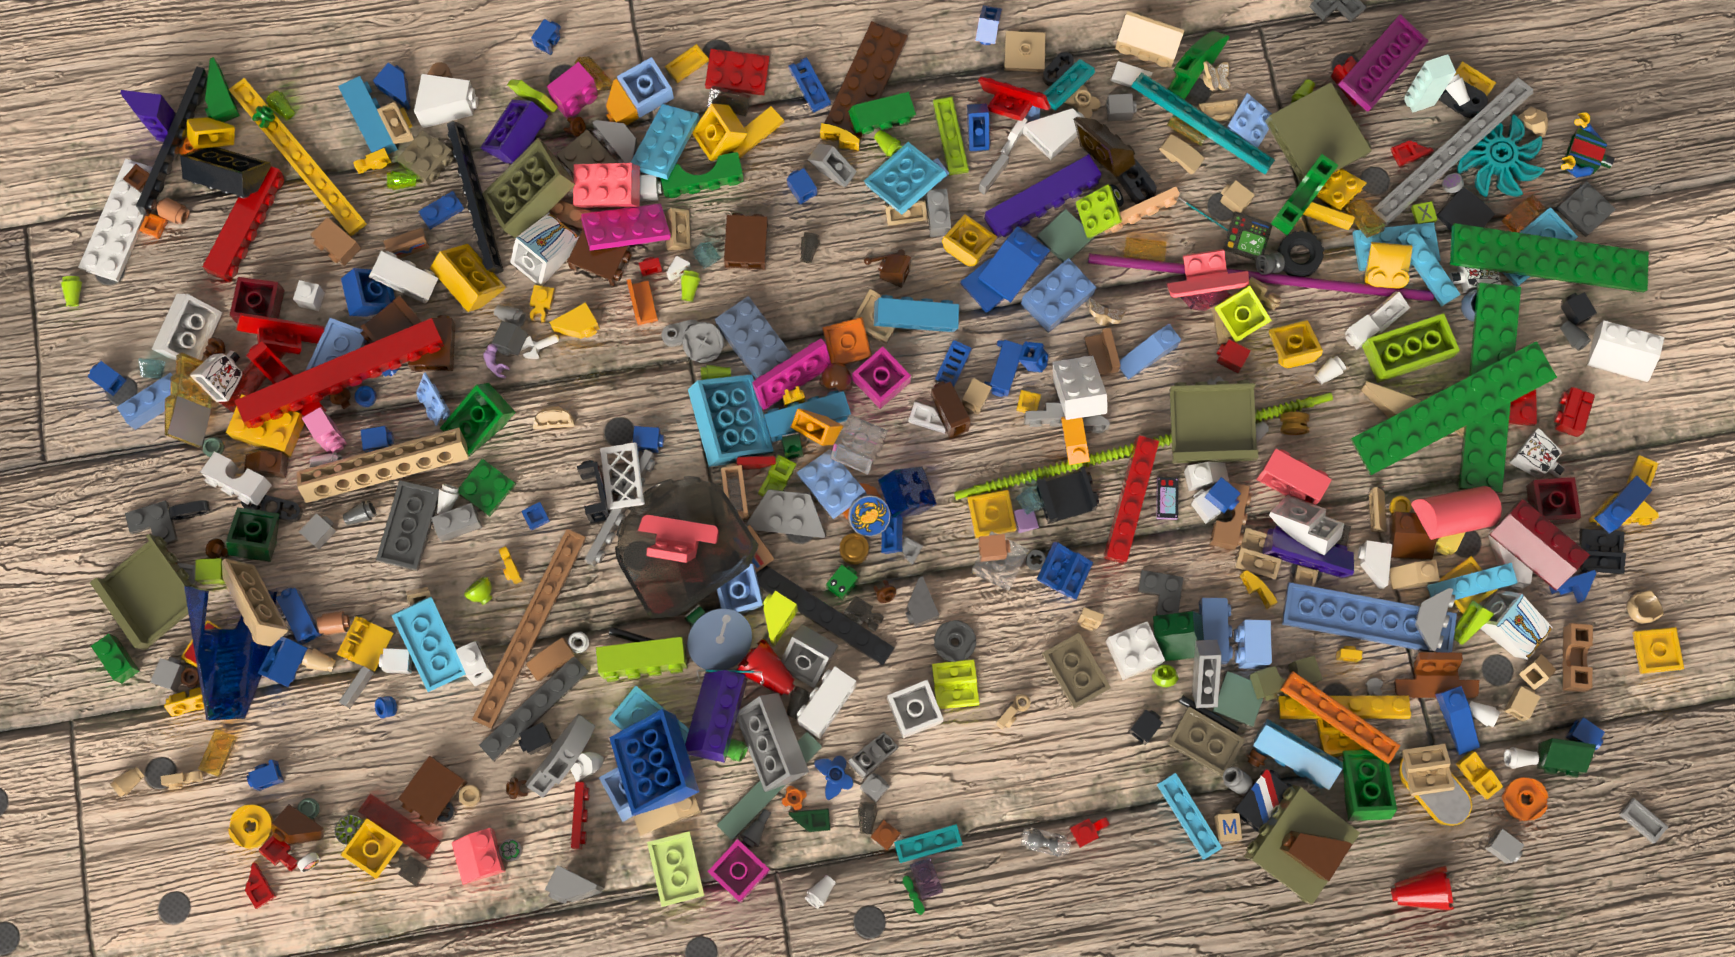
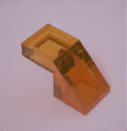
M1532 194L1510 212L1502 222L1512 232L1519 233L1541 215L1546 208Z

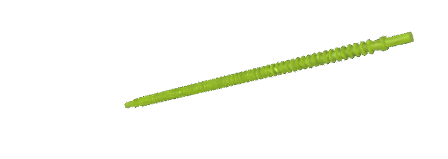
M1332 393L1315 397L1309 396L1303 400L1296 399V402L1291 400L1290 404L1285 402L1282 405L1280 403L1278 407L1276 405L1273 408L1268 406L1267 410L1265 408H1262L1261 411L1257 409L1255 420L1261 422L1262 419L1267 420L1268 417L1273 419V416L1279 417V414L1291 411L1296 412V410L1301 411L1302 408H1312L1314 405L1332 401L1333 396ZM1171 433L1170 435L1165 434L1164 437L1159 435V438L1153 437L1154 440L1159 441L1158 448L1159 446L1164 448L1165 444L1170 446V443H1172ZM1130 443V446L1125 444L1123 448L1119 446L1118 449L1113 447L1112 451L1107 449V452L1102 450L1100 454L1098 452L1095 455L1091 453L1089 456L1090 462L1069 465L1068 460L1066 463L1061 461V464L1055 463V466L1050 464L1049 467L1044 466L1043 469L1038 467L1036 471L1035 469H1032V472L1027 470L1025 474L1023 472L1020 475L1015 473L1013 477L1009 475V478L1004 476L1002 480L997 478V481L992 479L991 483L986 481V484L973 485L971 488L954 492L955 500L973 495H981L985 492L991 493L992 490L996 492L997 489L1002 490L1003 487L1008 489V486L1014 487V484L1019 486L1020 483L1026 484V481L1031 483L1033 479L1037 481V478L1043 479L1044 476L1046 478H1049V475L1054 477L1056 473L1058 475L1061 472L1065 474L1067 470L1069 472H1072V469L1077 471L1079 467H1089L1090 464L1095 466V463L1101 464V461L1106 463L1107 460L1112 461L1113 458L1118 460V457L1124 458V455L1129 457L1134 444Z

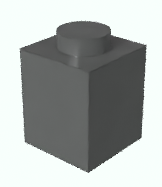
M502 321L492 344L503 355L509 356V354L518 356L528 333L518 325Z

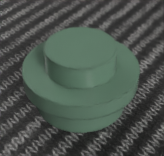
M211 437L204 442L203 452L208 457H211L214 451L219 454L223 453L224 443L219 438Z
M305 798L299 803L297 810L310 819H314L319 814L320 806L315 799Z

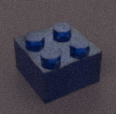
M923 466L896 469L878 479L892 518L920 515L937 505Z

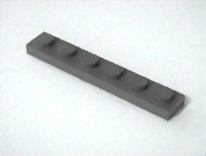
M573 656L479 746L495 762L520 738L519 733L531 728L578 684L589 671Z

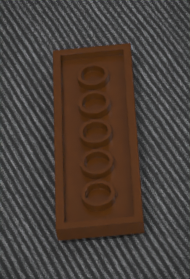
M871 21L826 118L825 124L842 128L862 140L864 135L862 132L855 134L848 111L853 105L881 98L906 44L908 35Z

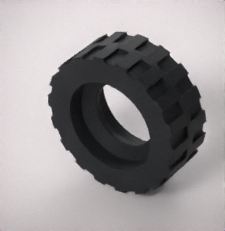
M1294 231L1282 240L1277 251L1284 257L1285 266L1283 271L1287 275L1305 277L1312 275L1313 272L1315 273L1324 258V248L1321 245V241L1317 239V236L1312 235L1308 231ZM1302 245L1309 250L1310 258L1306 263L1299 264L1292 260L1290 251L1294 246Z

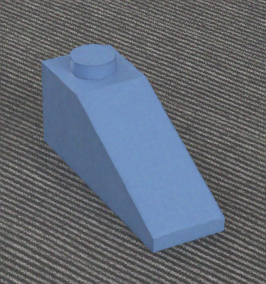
M1170 324L1166 325L1119 360L1120 370L1128 380L1176 349L1181 342V338Z

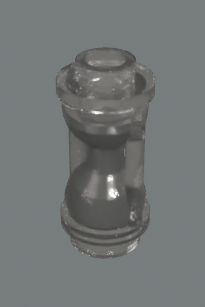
M1032 827L1030 829L1024 828L1021 845L1026 846V849L1062 858L1064 854L1069 853L1071 846L1068 836Z

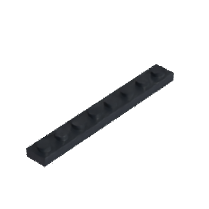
M196 66L136 204L142 215L149 216L151 211L155 209L157 197L164 189L165 178L171 173L172 162L179 154L181 141L186 138L187 119L194 118V111L201 103L204 88L206 89L208 79V75L202 67Z
M451 121L447 123L448 137L452 141L453 155L458 164L457 170L463 182L462 189L468 200L467 207L472 215V225L478 237L477 244L483 256L482 262L487 271L499 274L504 269L465 127L460 123Z
M767 565L756 572L760 588L771 595L777 591L796 603L799 613L878 664L884 666L894 651L895 647Z

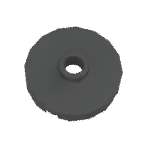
M959 620L943 623L937 629L934 637V647L937 654L945 661L957 662L967 660L973 654L976 647V636L973 629L967 623ZM957 639L959 641V644L954 646L952 645L951 640Z

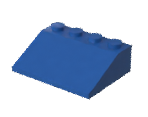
M661 709L609 737L633 816L681 802L700 792L675 714Z

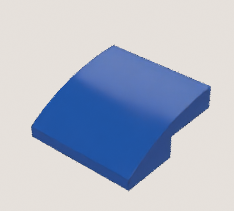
M1053 542L1036 580L1063 595L1077 600L1093 562L1080 553L1072 552L1060 543Z

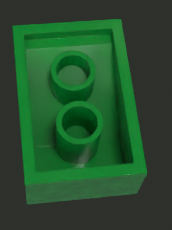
M490 383L477 384L440 429L445 432L460 428L467 443L468 457H470L501 430L516 412Z
M1368 750L1343 751L1344 794L1348 821L1392 819L1397 811L1389 764Z

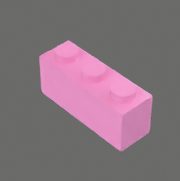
M321 407L302 418L313 438L328 454L338 453L347 445L337 425Z

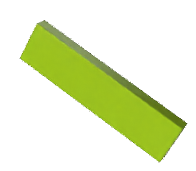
M953 97L933 100L949 176L968 173L969 168Z

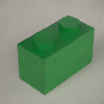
M107 634L91 645L114 681L123 684L140 672L117 637Z

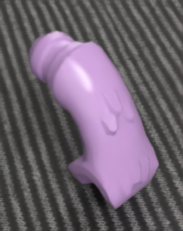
M489 344L487 350L483 352L486 365L497 377L505 379L506 376L502 375V371L504 369L510 370V368L504 364H496L495 356L498 348L493 344Z

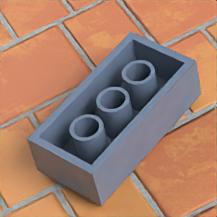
M749 296L715 318L716 327L755 380L792 356L791 352Z

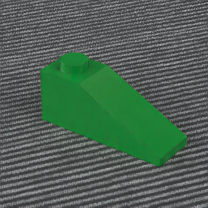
M212 57L209 62L205 96L208 108H205V111L209 118L227 122L239 117L240 114L228 90L229 87L222 70L215 58Z

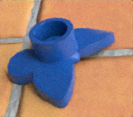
M836 756L833 761L830 759L814 761L818 771L826 776L825 797L827 800H831L839 795L841 789L849 790L852 788L853 780L849 775L845 774L846 759L843 756Z

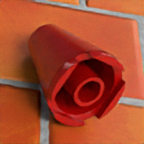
M762 638L757 643L758 646L754 649L752 648L743 658L736 670L762 671L764 680L762 686L775 693H779L781 696L784 693L788 695L795 687L793 684L795 679L769 643ZM741 673L760 684V681L763 682L761 673Z
M1440 866L1394 883L1395 888H1391L1392 900L1397 901L1398 905L1453 910L1450 880L1445 873L1448 872L1447 867Z

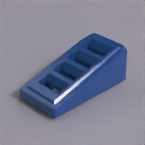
M953 340L935 380L939 382L945 381V383L951 381L953 387H955L972 348ZM954 350L963 353L964 356L954 352ZM953 357L955 359H958L961 361V363H957L951 360L950 358ZM947 364L957 368V372L946 367ZM943 372H946V373H948V374H950V375H953L954 378L951 379V378H949V377H947V376H944V375H942V374H943Z

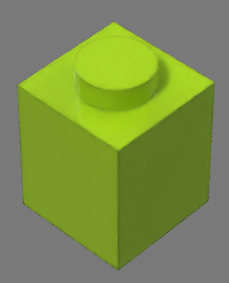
M197 559L195 581L200 584L225 583L222 575L223 559Z

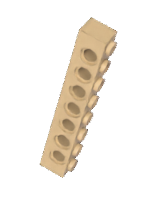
M460 428L448 430L297 471V487L306 503L467 460L469 459L467 443Z

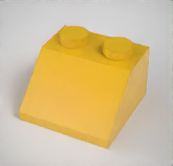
M711 103L692 134L708 159L715 161L718 159V156L728 154L737 149L748 133L729 105Z

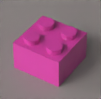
M579 62L547 86L551 100L557 105L558 110L566 119L579 114L584 106L592 104L598 96L594 79Z
M882 346L852 373V381L881 409L910 383L911 375Z
M737 839L707 872L741 903L770 872V869Z

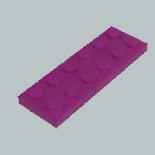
M1400 14L1338 85L1368 112L1429 40Z

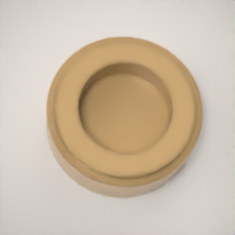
M466 785L459 792L460 802L467 807L476 806L482 797L480 789L474 785Z

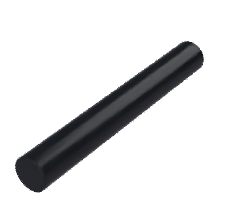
M611 627L609 630V635L632 642L655 640Z
M1184 695L1180 698V704L1187 708H1193L1235 734L1237 733L1239 727L1206 708H1196L1195 702Z

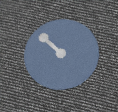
M731 609L712 610L701 616L692 626L687 642L689 655L699 667L705 670L730 669L741 662L748 653L752 642L751 627L746 618L737 611Z

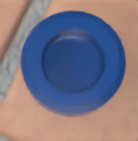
M361 386L356 390L355 400L360 406L370 407L376 402V392L370 386Z

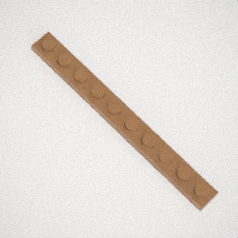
M566 529L472 718L473 721L493 729L587 539L585 536Z

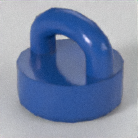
M391 696L378 697L375 702L376 714L380 718L394 716L397 712L395 699Z

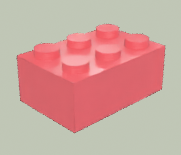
M633 163L574 164V183L576 184L573 187L574 206L580 208L640 207V166Z
M1275 449L1267 459L1256 480L1285 496L1290 495L1317 505L1332 479L1325 472L1310 468L1307 462L1290 457L1291 455L1287 451Z

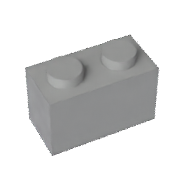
M947 189L929 190L926 194L930 237L945 236L951 229Z
M472 503L431 517L437 536L442 542L482 528L476 508Z

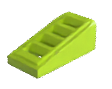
M1472 601L1455 626L1454 639L1463 645L1492 618L1494 613L1477 602Z

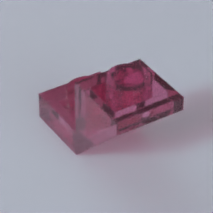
M1227 290L1180 298L1190 309L1206 311L1227 299L1231 294Z

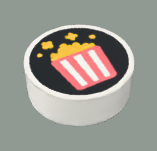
M313 852L303 857L297 866L304 873L314 868L321 859L317 853Z

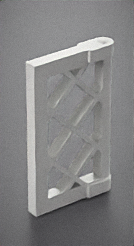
M637 443L600 448L608 510L645 504ZM626 451H632V462L622 456ZM607 454H616L617 458L609 465ZM620 458L629 464L622 474L613 468ZM631 467H634L635 472L634 483L625 477ZM611 470L620 476L613 486L610 480ZM623 478L632 484L625 494L616 489V486ZM636 487L638 498L630 499L627 497L632 489ZM613 490L623 496L620 501L613 502Z

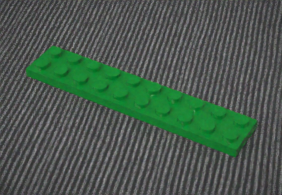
M1456 223L1452 225L1450 265L1642 293L1648 291L1649 252Z
M1489 283L1477 284L1469 376L1515 353L1521 287ZM1511 402L1464 426L1459 478L1460 489L1487 486L1497 493H1502Z
M1536 341L1350 440L1370 475H1373L1556 379L1557 376Z

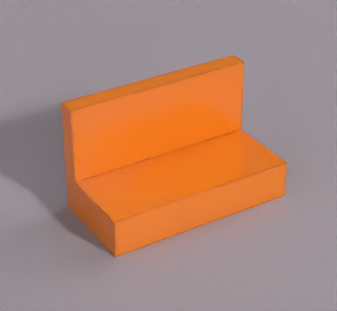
M628 279L627 284L637 324L642 325L658 321L649 281L632 284L631 279Z

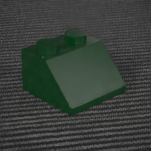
M237 507L226 539L228 556L271 562L277 543L280 514Z
M1189 611L1153 616L1154 637L1165 659L1164 662L1193 659L1195 655V641L1204 640L1202 615Z
M1555 738L1540 742L1538 745L1539 762L1537 769H1543L1546 774L1563 772L1567 777L1578 778L1579 775L1587 773L1596 744Z

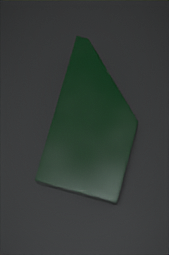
M829 808L789 812V816L809 833L831 831Z

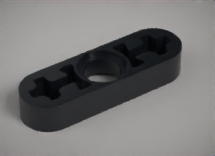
M265 495L261 500V507L252 504L250 507L249 504L241 501L242 506L246 509L268 512L266 509L267 504L274 501L277 503V509L272 513H281L279 519L289 522L298 521L303 514L302 508L297 503ZM284 507L285 509L292 510V508L294 507V509L297 512L296 514H292L290 517V515L287 512L282 511V509Z

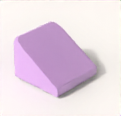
M1033 508L1020 509L1013 512L1018 533L1039 528Z

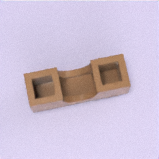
M1228 482L1241 493L1237 498L1240 502L1232 511L1230 510L1232 514L1231 521L1215 522L1209 545L1234 551L1238 545L1241 546L1243 540V533L1240 532L1242 525L1245 526L1248 514L1244 512L1246 505L1249 506L1252 494L1249 493L1250 486Z
M1571 623L1563 627V690L1585 692L1592 689L1593 667H1588L1587 653L1589 648L1593 646V625Z

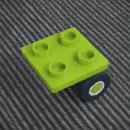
M1106 185L1076 201L1087 238H1092L1122 222L1118 208L1123 205L1124 199L1116 185Z

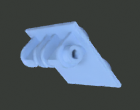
M1246 93L1227 129L1237 133L1244 140L1258 148L1269 130L1265 120L1272 113Z
M425 372L416 395L419 402L424 404L428 418L433 420L435 426H438L441 418L447 420L450 417V410L444 399H441L442 396L439 394L440 392L436 385L432 384Z

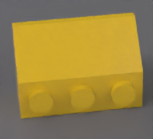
M469 244L440 251L430 267L436 277L446 286L467 312L482 308L506 288L493 272L485 269L482 259Z

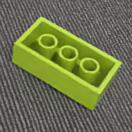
M1444 313L1368 338L1362 345L1377 383L1451 359L1460 351Z
M682 637L596 647L598 673L607 682L618 681L619 677L628 676V679H637L641 677V674L660 676L665 671H670L671 674L682 673L683 669H688L686 647Z

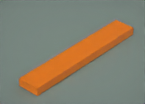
M1294 671L1290 672L1280 688L1285 694L1387 764L1392 761L1401 746Z

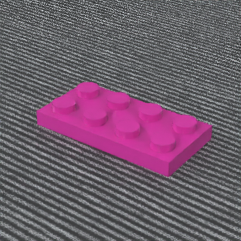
M661 203L581 214V221L590 250L670 240V231Z
M821 338L816 342L810 343L808 347L793 354L788 360L776 365L772 370L759 376L752 382L759 405L763 410L781 400L783 395H785L784 391L786 389L788 391L795 390L796 386L801 387L823 373L824 369L831 364L826 343Z

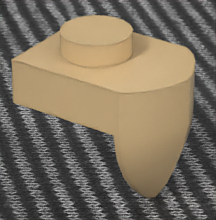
M1530 106L1518 116L1524 127L1532 130L1536 136H1545L1548 129L1547 113Z

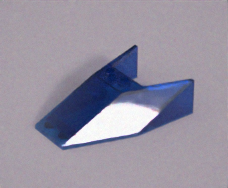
M184 586L206 720L245 719L262 677L258 672L271 646L257 644L253 640L252 633L244 623L242 614L237 626L233 629H205L209 591ZM268 590L276 605L277 592Z

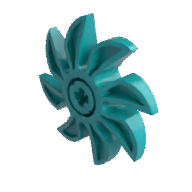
M1514 114L1511 116L1507 138L1502 135L1503 125L1499 123L1473 147L1475 150H1470L1457 165V173L1460 175L1478 165L1483 166L1475 175L1474 183L1478 192L1486 198L1492 174L1497 176L1496 187L1502 193L1518 197L1522 196L1523 192L1512 175L1518 181H1531L1541 176L1545 171L1544 168L1525 163L1535 158L1541 150L1542 137L1540 136L1530 143L1518 147L1516 144L1524 137L1525 128L1522 121Z

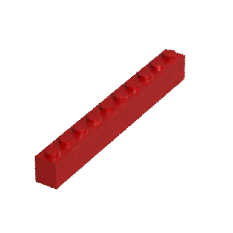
M432 318L234 401L247 428H258L265 421L279 419L284 413L298 411L303 408V405L308 403H317L329 394H338L344 388L357 386L367 378L379 377L382 372L389 369H398L403 363L408 361H417L424 354L436 353L444 344Z

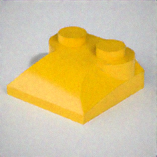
M964 214L944 236L942 243L944 249L967 266H975L996 241L997 236Z
M1371 242L1364 276L1365 283L1374 287L1396 289L1406 286L1409 281L1408 272L1413 246Z
M1308 320L1269 329L1270 338L1278 354V363L1282 367L1293 368L1313 363L1322 356L1323 350Z
M366 818L340 855L377 879L403 842Z

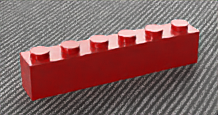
M271 166L257 192L250 194L247 198L238 197L202 266L208 274L231 282L232 278L237 275L238 266L241 260L247 256L248 247L255 240L259 225L265 221L266 212L269 206L273 205L277 190L283 186L284 175L279 169Z
M1139 435L1134 441L1103 559L1121 564L1126 563L1128 560L1159 445L1158 440Z

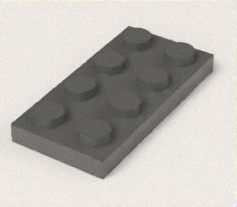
M399 480L376 557L377 562L415 571L419 570L432 525L431 517H434L438 504L439 489Z

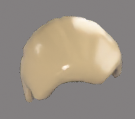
M1650 590L1635 593L1630 597L1626 606L1629 616L1634 621L1642 624L1653 622L1662 617L1664 613L1658 597Z

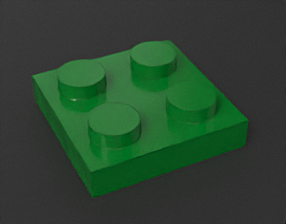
M481 459L460 485L458 493L490 517L516 484L484 459Z

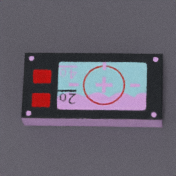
M1157 477L1156 519H1178L1179 478Z

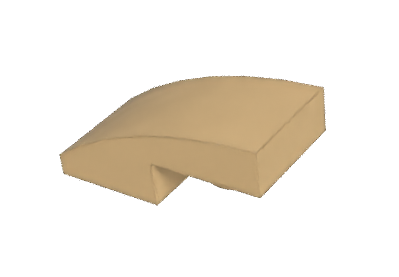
M1172 134L1166 138L1159 148L1172 163L1177 161L1190 175L1196 172L1205 159L1194 148Z

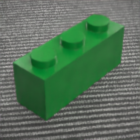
M909 92L856 104L848 111L855 134L862 132L863 135L874 132L876 128H881V130L889 129L892 127V124L899 123V125L908 124L916 115Z

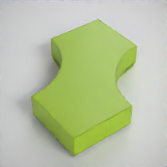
M511 79L507 84L518 96L532 101L545 112H555L558 108L548 96L531 88L522 80Z

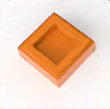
M150 213L149 216H145L139 230L142 233L160 239L168 220Z

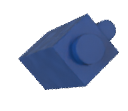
M1005 339L1004 341H997V346L1002 347L991 382H984V384L992 387V394L999 397L1009 395L1019 364L1018 358L1023 347L1021 344Z
M296 588L283 590L276 599L297 642L305 645L322 636L318 632L317 624L301 592Z

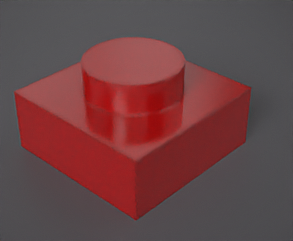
M648 257L643 262H639L643 277L662 272L659 258Z

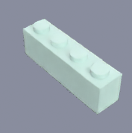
M1448 54L1426 61L1406 92L1405 103L1410 107L1412 113L1434 106L1455 75L1456 71Z

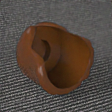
M841 363L829 364L824 369L819 380L820 385L825 386L827 389L837 388L839 391H850L853 386L849 370Z

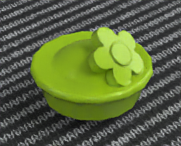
M1160 665L1152 674L1154 683L1166 688L1176 684L1179 679L1178 673L1170 665Z

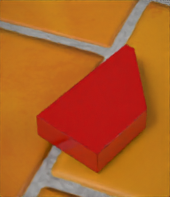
M1412 140L1393 146L1390 149L1399 167L1434 152L1433 148L1421 146Z
M738 457L737 466L742 465V470L761 469L776 465V457Z
M254 862L251 864L245 892L255 909H258L274 899L276 895L258 864Z

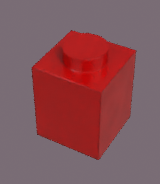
M1229 339L1226 345L1221 344L1216 353L1219 356L1217 363L1238 374L1251 350Z

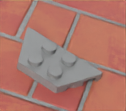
M768 489L745 527L751 525L757 531L825 538V532L811 494Z

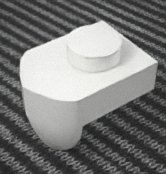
M595 752L580 754L570 769L576 782H581L598 771L603 765L604 757Z

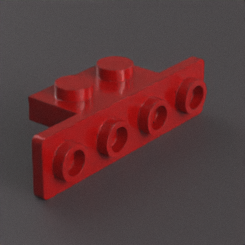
M980 77L978 79L984 92L995 95L987 106L992 113L1023 121L1032 106L1049 110L1051 107L1046 95L1041 92L1036 93L1024 87L1012 86L1007 82H998L993 78Z
M240 313L237 331L257 334L258 344L263 342L270 350L300 355L302 349L301 341L318 344L324 333V326Z

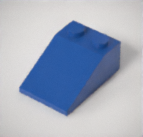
M1017 226L978 279L1011 303L1044 263L1050 249Z

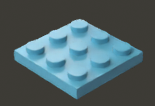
M907 142L867 177L864 183L902 215L947 174L943 168Z

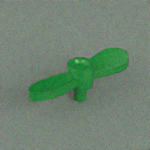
M904 876L902 882L909 892V898L913 900L914 909L917 914L922 915L925 912L924 905L918 898V892L914 890L912 879L909 876Z

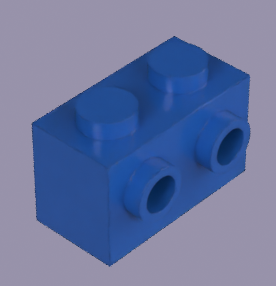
M282 636L271 646L258 674L289 687L290 683L295 679L296 671L300 663H302L308 648Z

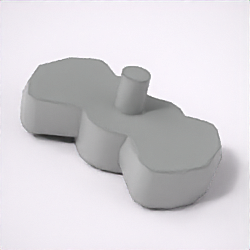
M1378 678L1368 679L1365 683L1368 696H1382L1380 689L1383 686V681Z

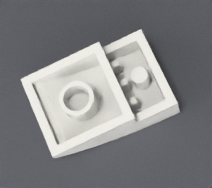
M1287 495L1270 512V517L1283 531L1296 541L1322 555H1325L1340 540L1344 528V523L1325 516V508Z

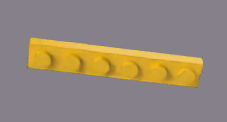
M1279 696V719H1322L1290 696ZM1330 696L1362 719H1410L1411 717L1409 696Z

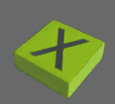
M1432 201L1412 205L1411 210L1416 224L1435 223L1438 220Z

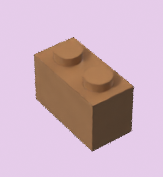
M328 217L310 234L314 239L313 244L320 251L326 250L329 253L327 256L335 264L340 262L345 266L361 250L358 243Z

